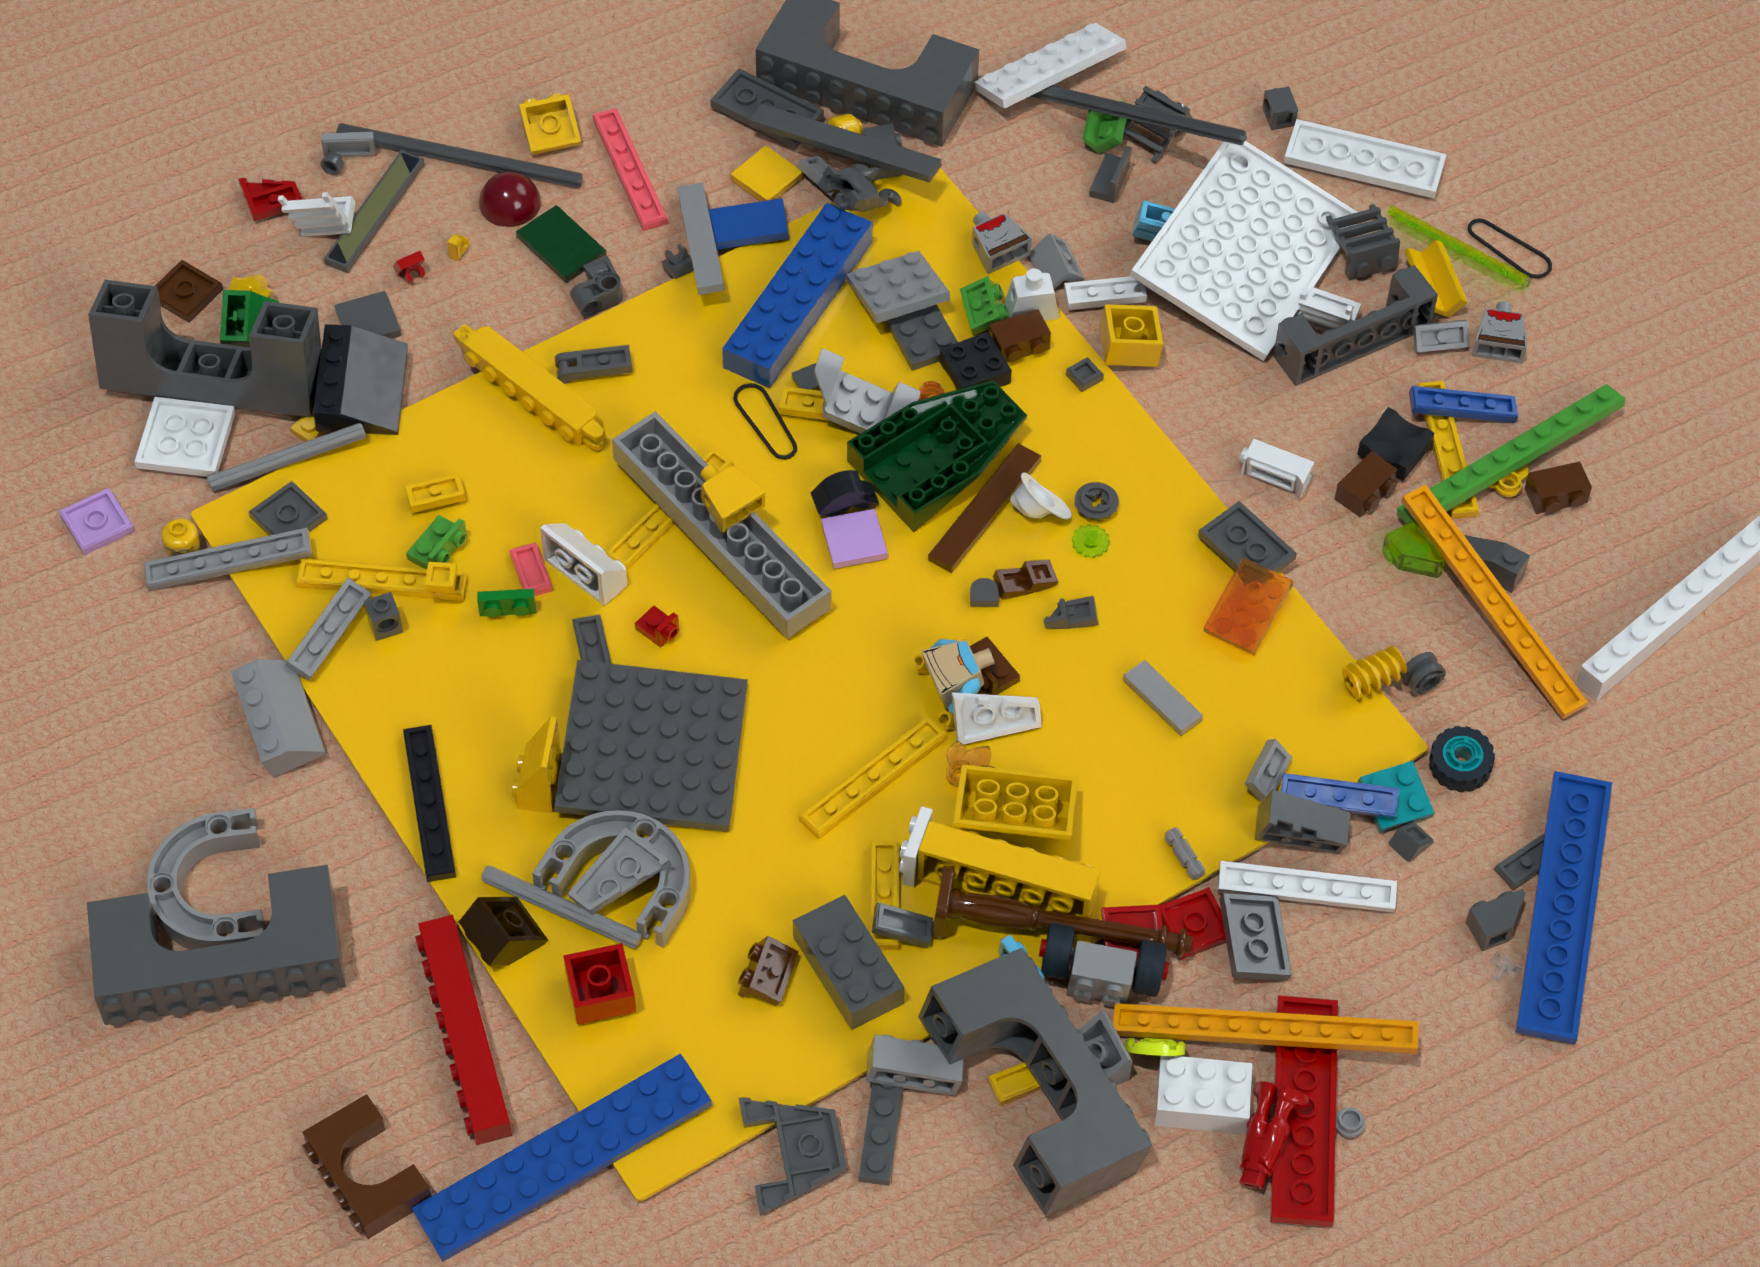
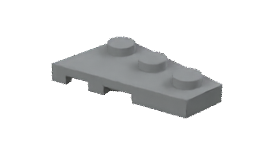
M625 827L569 891L568 896L590 914H594L671 865V862Z

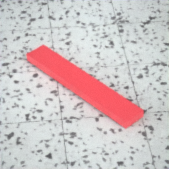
M617 108L593 114V122L642 230L646 231L668 224L666 214Z

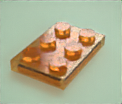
M1243 557L1207 620L1204 632L1255 655L1291 590L1293 580Z

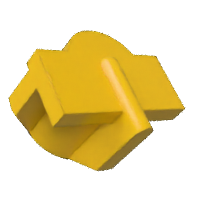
M252 274L245 278L232 277L229 290L252 291L268 298L274 292L268 287L266 278L260 274Z

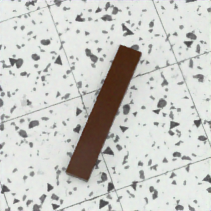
M1018 443L928 554V560L952 573L1009 502L1012 494L1021 485V474L1027 473L1030 475L1041 462V455Z

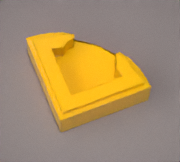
M460 234L451 236L447 241L449 258L455 261L460 260L469 247L470 240Z

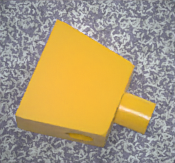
M710 464L701 471L700 476L706 481L701 486V499L721 533L727 531L735 523L743 521L751 513L765 507L766 492L735 466H730L724 471L719 472L713 464Z

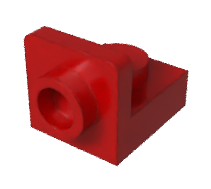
M653 605L635 622V629L661 648L667 641H671L677 636L679 632V618L676 613L673 612L668 616Z

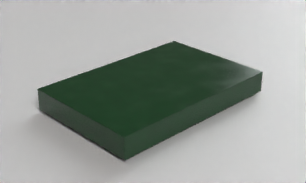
M557 205L516 231V237L565 283L585 271L581 268L582 265L607 255L606 250Z

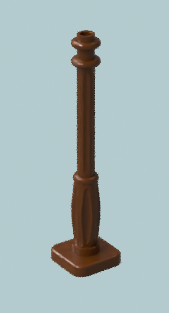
M943 866L932 937L942 938L947 918L956 919L957 916L986 925L1030 929L1031 931H1034L1036 927L1049 929L1051 923H1059L1075 927L1074 934L1140 945L1142 940L1164 943L1167 950L1176 951V956L1179 958L1184 953H1190L1193 936L1187 935V931L1184 928L1180 929L1179 933L1168 932L1166 925H1162L1160 930L1041 910L1037 904L1031 905L1001 896L960 893L961 890L952 888L955 868Z

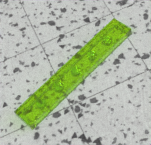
M1393 205L1390 206L1387 213L1392 218L1434 240L1443 242L1444 245L1524 287H1528L1531 283L1532 278L1411 214Z

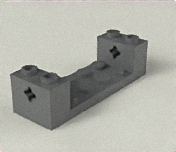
M1415 265L1407 269H1400L1392 275L1385 308L1371 311L1366 316L1355 321L1350 320L1341 327L1323 332L1320 336L1317 335L1302 313L1294 317L1285 318L1278 324L1273 357L1295 386L1413 336V325L1432 323L1438 294Z

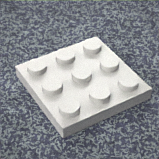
M154 397L134 461L136 468L205 477L218 473L236 413L234 406Z

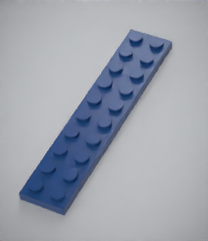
M1554 771L1517 1015L1516 1033L1575 1044L1577 1041L1612 782Z
M680 1053L412 1207V1211L441 1261L444 1262L711 1107L712 1101Z

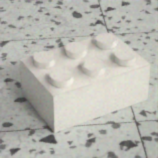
M1160 1056L1154 1126L1246 1135V1124L1250 1119L1252 1063L1182 1056Z

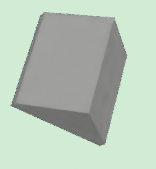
M1101 1010L1079 1031L1082 1033L1085 1044L1091 1053L1098 1057L1101 1068L1107 1077L1113 1080L1115 1085H1119L1130 1079L1132 1059L1106 1011Z

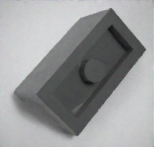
M1126 146L1122 157L1108 153L1105 154L1090 188L1089 197L1110 203L1115 202L1130 167L1132 147Z

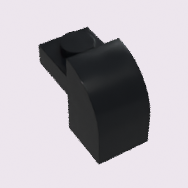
M846 470L832 474L820 482L811 492L818 514L828 517L844 515L852 506L871 510L879 505L871 482L861 480L858 471Z

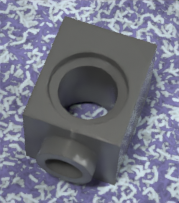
M1290 87L1266 90L1262 109L1270 129L1276 130L1295 126L1298 107Z
M391 592L364 600L367 618L376 641L403 633L400 613Z

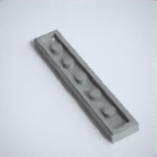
M703 183L677 187L698 295L724 291V283Z
M302 528L144 562L146 587L151 591L311 557L310 532L308 528Z

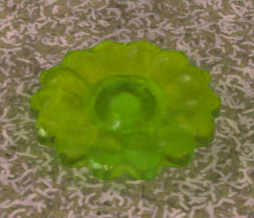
M1087 524L1085 527L1080 526L1079 530L1074 531L1072 546L1078 554H1082L1084 557L1095 558L1096 556H1102L1104 552L1108 551V546L1110 545L1109 535L1105 533V529L1099 528L1097 525Z

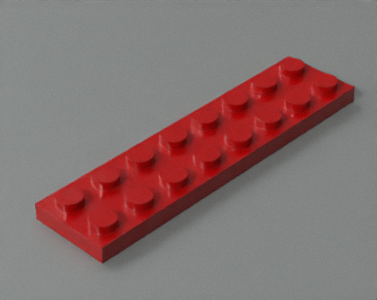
M1278 995L1276 1013L1338 1016V1000ZM1275 1046L1274 1084L1278 1088L1284 1085L1306 1094L1309 1097V1102L1304 1109H1293L1287 1118L1289 1135L1285 1139L1279 1159L1271 1173L1270 1222L1324 1227L1333 1226L1337 1049ZM1277 1102L1274 1103L1273 1116H1274V1113H1275V1109H1276V1104H1277Z

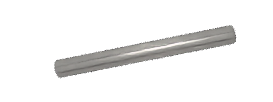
M357 423L209 475L207 477L208 484L212 491H216L364 439L366 433L363 425Z
M491 865L486 866L482 873L483 882L619 943H623L628 947L637 948L642 939L639 931L596 912L590 914L574 902Z

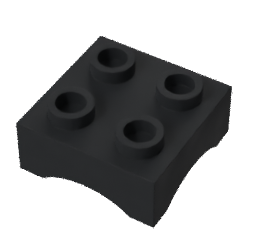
M989 332L940 349L939 362L951 377L957 390L992 380L999 386L1011 384L1012 370Z
M1388 407L1373 429L1360 441L1357 455L1365 458L1373 451L1397 468L1396 477L1404 481L1432 446L1435 433L1427 428L1418 427L1408 422L1397 411Z

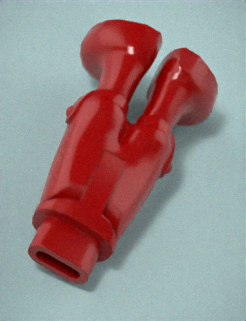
M1258 1081L1253 1089L1254 1096L1258 1102L1256 1113L1250 1116L1246 1124L1247 1133L1243 1147L1242 1163L1239 1167L1243 1172L1239 1183L1244 1186L1263 1189L1265 1180L1271 1177V1172L1279 1159L1285 1139L1289 1135L1287 1118L1293 1109H1304L1308 1105L1309 1097L1288 1086L1281 1085L1278 1088L1271 1082ZM1277 1102L1274 1116L1269 1122L1268 1116L1272 1104Z

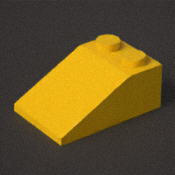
M550 717L526 744L524 756L519 755L517 772L520 773L519 780H514L512 797L517 798L518 809L553 813L562 761L557 717Z

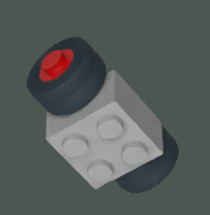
M1051 923L1049 925L1047 939L1041 940L1039 957H1043L1042 974L1047 977L1065 979L1071 959L1072 964L1066 995L1072 996L1075 1000L1083 1002L1090 1001V999L1101 1001L1109 1007H1115V1004H1126L1134 971L1133 992L1137 994L1156 997L1160 990L1161 981H1166L1169 963L1165 962L1167 947L1164 943L1142 940L1136 960L1137 952L1104 945L1077 941L1076 948H1072L1075 927L1059 923Z

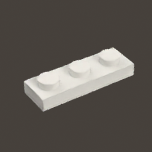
M1131 276L1064 283L1068 310L1104 307L1105 304L1143 303L1147 300L1145 285Z

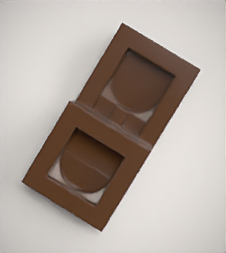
M1050 559L1025 561L1021 568L996 570L993 575L1001 599L1036 593L1056 586L1058 583Z

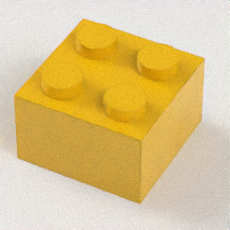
M1105 304L1099 326L1105 365L1158 367L1164 343L1157 306Z

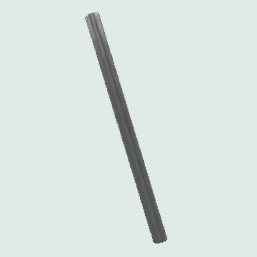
M1052 85L1031 95V97L1236 145H1243L1247 140L1246 131Z
M340 123L336 133L373 132L375 145L398 151L403 150L408 153L499 172H516L528 178L580 188L583 182V174L575 171Z

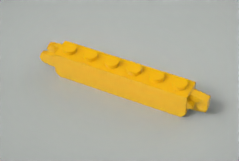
M463 324L453 333L454 341L464 351L463 357L466 363L471 367L479 369L490 382L494 381L501 386L508 396H514L526 410L536 413L544 424L554 427L565 440L572 441L578 447L584 443L594 451L604 449L606 445L605 438H603L605 431L597 422L596 408L491 327L483 326L476 331Z

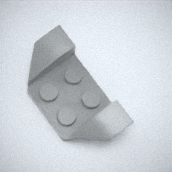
M821 349L814 374L824 399L823 418L861 434L911 402L918 401L921 391L898 382L893 391L889 392L841 371L844 357L826 349Z

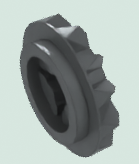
M1091 482L1078 489L1074 505L1078 509V514H1084L1087 520L1089 518H1096L1099 522L1105 517L1110 519L1111 515L1117 512L1119 498L1116 491L1109 485ZM1101 496V504L1092 507V502H1095Z

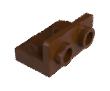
M988 637L970 646L973 654L989 648L995 664L981 669L984 685L980 688L981 690H986L989 695H998L1020 682L1019 673Z
M766 936L759 943L755 942L748 952L749 965L743 970L738 984L741 985L738 995L744 998L751 993L777 1006L782 1001L799 951L770 936Z

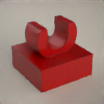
M421 251L401 258L393 265L397 275L404 273V279L408 284L413 281L410 276L411 271L418 272L420 278L425 276V270L420 266L425 260Z

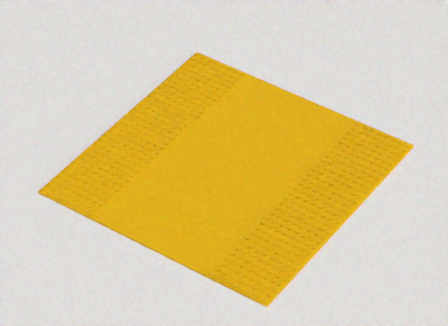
M941 167L930 183L903 174L902 176L878 179L872 182L878 192L885 188L896 191L901 197V204L895 205L888 200V205L881 208H873L867 212L845 210L873 222L872 244L853 271L879 264L884 260L898 258L910 252L920 251L950 292V300L939 303L937 306L957 341L960 342L989 332V329L975 335L971 331L960 288L988 276L994 284L999 283L1004 293L1002 303L1005 304L1012 278L1026 275L1027 269L1018 260L990 274L986 272L972 244L973 227L976 226L973 219L979 212ZM823 207L787 223L789 239L740 246L719 256L724 291L698 295L693 270L522 351L557 378L559 368L556 367L554 358L559 353L629 345L632 373L574 379L572 382L565 384L596 408L597 422L605 431L603 438H605L606 445L602 450L594 451L584 443L578 447L572 441L565 440L558 430L544 424L536 413L526 410L519 400L514 396H508L501 386L494 381L490 382L482 372H479L402 409L398 435L366 434L364 439L284 466L191 512L193 521L211 548L269 536L250 518L249 511L293 481L327 513L328 518L310 532L312 556L302 559L419 569L424 568L407 560L406 553L436 517L440 515L453 523L459 518L465 521L467 538L461 547H457L448 561V563L457 564V572L467 573L468 580L464 601L393 595L400 613L403 633L378 641L375 640L364 604L310 681L301 675L299 677L306 695L425 878L426 874L403 729L432 725L456 877L432 881L429 884L449 915L453 914L455 923L576 1110L578 1112L680 1053L712 1101L711 1107L612 1164L634 1199L638 1202L650 1198L776 1126V1123L744 1128L739 1098L746 1097L760 1102H766V1100L775 1101L778 1104L796 1106V1104L811 1106L867 1073L868 1049L874 1035H891L894 1038L909 1041H924L928 1039L930 1035L918 1016L931 986L1001 957L998 953L1000 941L1011 935L1016 943H1022L1028 957L1032 958L1035 965L1041 970L1043 957H1039L1040 944L1042 939H1047L1048 929L1036 927L1034 931H1031L1030 929L986 925L957 916L956 919L947 918L944 936L942 938L931 937V944L927 948L899 940V950H881L905 987L904 1004L851 1030L793 938L794 919L843 895H846L869 931L870 841H899L900 855L903 841H909L911 833H908L911 819L913 816L918 817L921 806L933 809L932 822L947 823L953 827L962 765L1078 777L1071 840L953 828L963 831H974L987 838L1002 839L1011 845L1022 848L1030 847L1039 853L1049 856H1061L1067 861L1077 864H1089L1095 869L1100 870L1097 900L1091 918L1102 920V907L1162 905L1218 873L1221 861L1237 862L1270 843L1255 840L1257 810L1261 802L1244 784L1267 740L1276 739L1292 756L1285 771L1287 774L1358 783V779L1361 776L1414 761L1426 754L1428 750L1424 740L1381 689L1376 691L1371 686L1370 694L1366 695L1361 690V698H1354L1345 684L1342 671L1349 663H1356V660L1281 571L1255 589L1198 537L1199 530L1228 508L1108 365H1105L1102 358L1058 306L1059 319L1045 320L1051 332L1050 349L1041 354L1020 358L1015 362H1007L1012 370L1011 384L1000 387L1027 414V419L983 473L915 532L875 492L879 501L875 511L888 552V559L833 569L821 526V519L828 518V516L818 514L811 492L828 476L841 471L855 470L847 462V441L860 433L832 421L780 414L797 444V452L788 459L775 457L737 408L733 400L734 393L740 386L748 383L760 384L724 369L722 348ZM847 279L771 388L760 385L767 391L779 412L783 386L798 388L792 380V372L814 363L817 364L821 349L823 348L844 357L841 371L889 392L893 391L898 382L921 391L918 400L957 390L951 377L943 369L940 362L911 370L885 321L876 324L847 283ZM1088 357L1104 374L1103 381L1081 392L1066 376V369ZM753 387L741 390L737 397L738 402L772 448L780 455L790 454L793 451V445L764 394L759 389ZM656 411L701 458L712 448H715L732 460L736 468L766 492L765 507L755 513L831 590V609L787 639L676 523L627 570L628 586L603 606L544 560L540 528L545 524H567L573 530L581 531L590 543L599 545L606 552L656 503L613 459L612 439ZM1018 443L1041 455V462L1030 475L1040 485L1057 495L1068 506L1072 514L1070 519L1060 518L1053 513L1042 518L1026 517L1009 500L952 573L928 560V554ZM459 472L465 493V501L415 513L411 512L405 485ZM1091 482L1109 485L1116 491L1119 498L1117 512H1114L1110 519L1105 517L1099 522L1096 518H1089L1087 520L1084 514H1078V509L1074 505L1078 489ZM1101 496L1095 502H1092V507L1101 504ZM852 506L845 514L869 509ZM536 542L553 589L552 592L535 596L536 614L480 617L477 592L522 589L509 550ZM301 559L228 574L284 660L290 658L338 592V590L297 587L296 579ZM1050 559L1058 579L1056 586L1013 598L1001 599L999 595L998 607L970 606V589L975 580L988 578L994 581L993 575L996 570L1021 568L1025 561ZM371 593L370 598H373V597H376V596H379V595H383V594H374V593ZM1094 596L1099 625L1069 629L1045 628L1043 620L1046 616L1050 617L1058 607L1057 603L1061 598L1066 602ZM653 605L668 616L674 612L679 618V632L673 640L667 641L661 648L635 629V622ZM600 614L611 664L748 679L729 832L665 825L680 840L689 861L691 891L686 912L664 948L656 945V936L653 932L655 926L661 927L662 925L658 920H655L647 930L650 933L647 940L642 938L637 948H631L623 944L635 994L636 1012L577 1025L565 973L563 955L620 944L619 942L519 898L548 941L545 945L510 965L489 966L481 958V953L473 942L466 937L464 929L459 924V920L478 897H517L483 882L481 876L486 866L491 865L534 885L532 873L556 837L568 826L586 817V815L554 812V808L553 813L518 809L517 798L512 797L514 780H519L520 773L517 772L519 755L524 756L526 744L550 717H557L562 757L577 660H581L572 619ZM988 637L1020 675V682L998 695L1037 697L1040 703L1042 727L958 745L955 729H945L944 725L947 724L948 720L941 722L938 719L940 712L949 711L948 707H944L930 674L926 675L917 671V667L921 665L916 663L914 658L917 654H922L923 650L929 649L940 639L965 640L971 646L981 639ZM1142 661H1147L1203 715L1202 721L1182 736L1123 681L1124 675ZM980 689L977 694L989 695L986 690ZM928 716L947 734V739L820 839H817L799 821V815ZM1282 778L1276 788V791H1281ZM1174 827L1180 829L1183 834L1182 839L1187 840L1198 857L1196 860H1199L1205 868L1204 875L1196 880L1189 877L1186 872L1187 868L1182 866L1172 850L1174 847L1169 846L1165 840V833ZM646 834V835H642V836H640V837H642V838H647V837H649L650 835H647V834ZM601 854L594 856L580 868L562 898L574 902L568 896L569 891ZM563 856V857H561V858H559V859L566 860V859H568V858H570V857H568V856ZM899 857V867L902 860L901 857ZM554 872L551 873V875L544 882V885L547 886L545 890L552 893L551 884H549V880L551 878L556 879L558 874ZM899 872V908L932 917L934 925L940 886L921 880H916L914 887L903 885V873ZM658 873L596 913L637 931L636 921L657 889L660 879ZM673 904L663 905L666 908L674 906ZM1074 934L1072 948H1076L1077 941L1094 944L1102 938ZM766 936H770L799 951L782 1001L777 1006L751 993L744 998L738 995L741 987L738 984L740 975L750 962V959L747 958L748 952L755 942L759 943Z

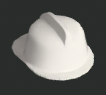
M1027 473L1021 474L1022 483L1012 494L1010 501L1023 515L1035 519L1053 513L1060 518L1070 519L1072 515L1070 509L1057 495L1040 485L1031 475Z

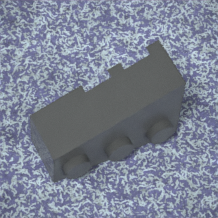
M1272 789L1258 806L1255 840L1340 854L1348 846L1350 812L1341 810V808L1336 806H1327Z

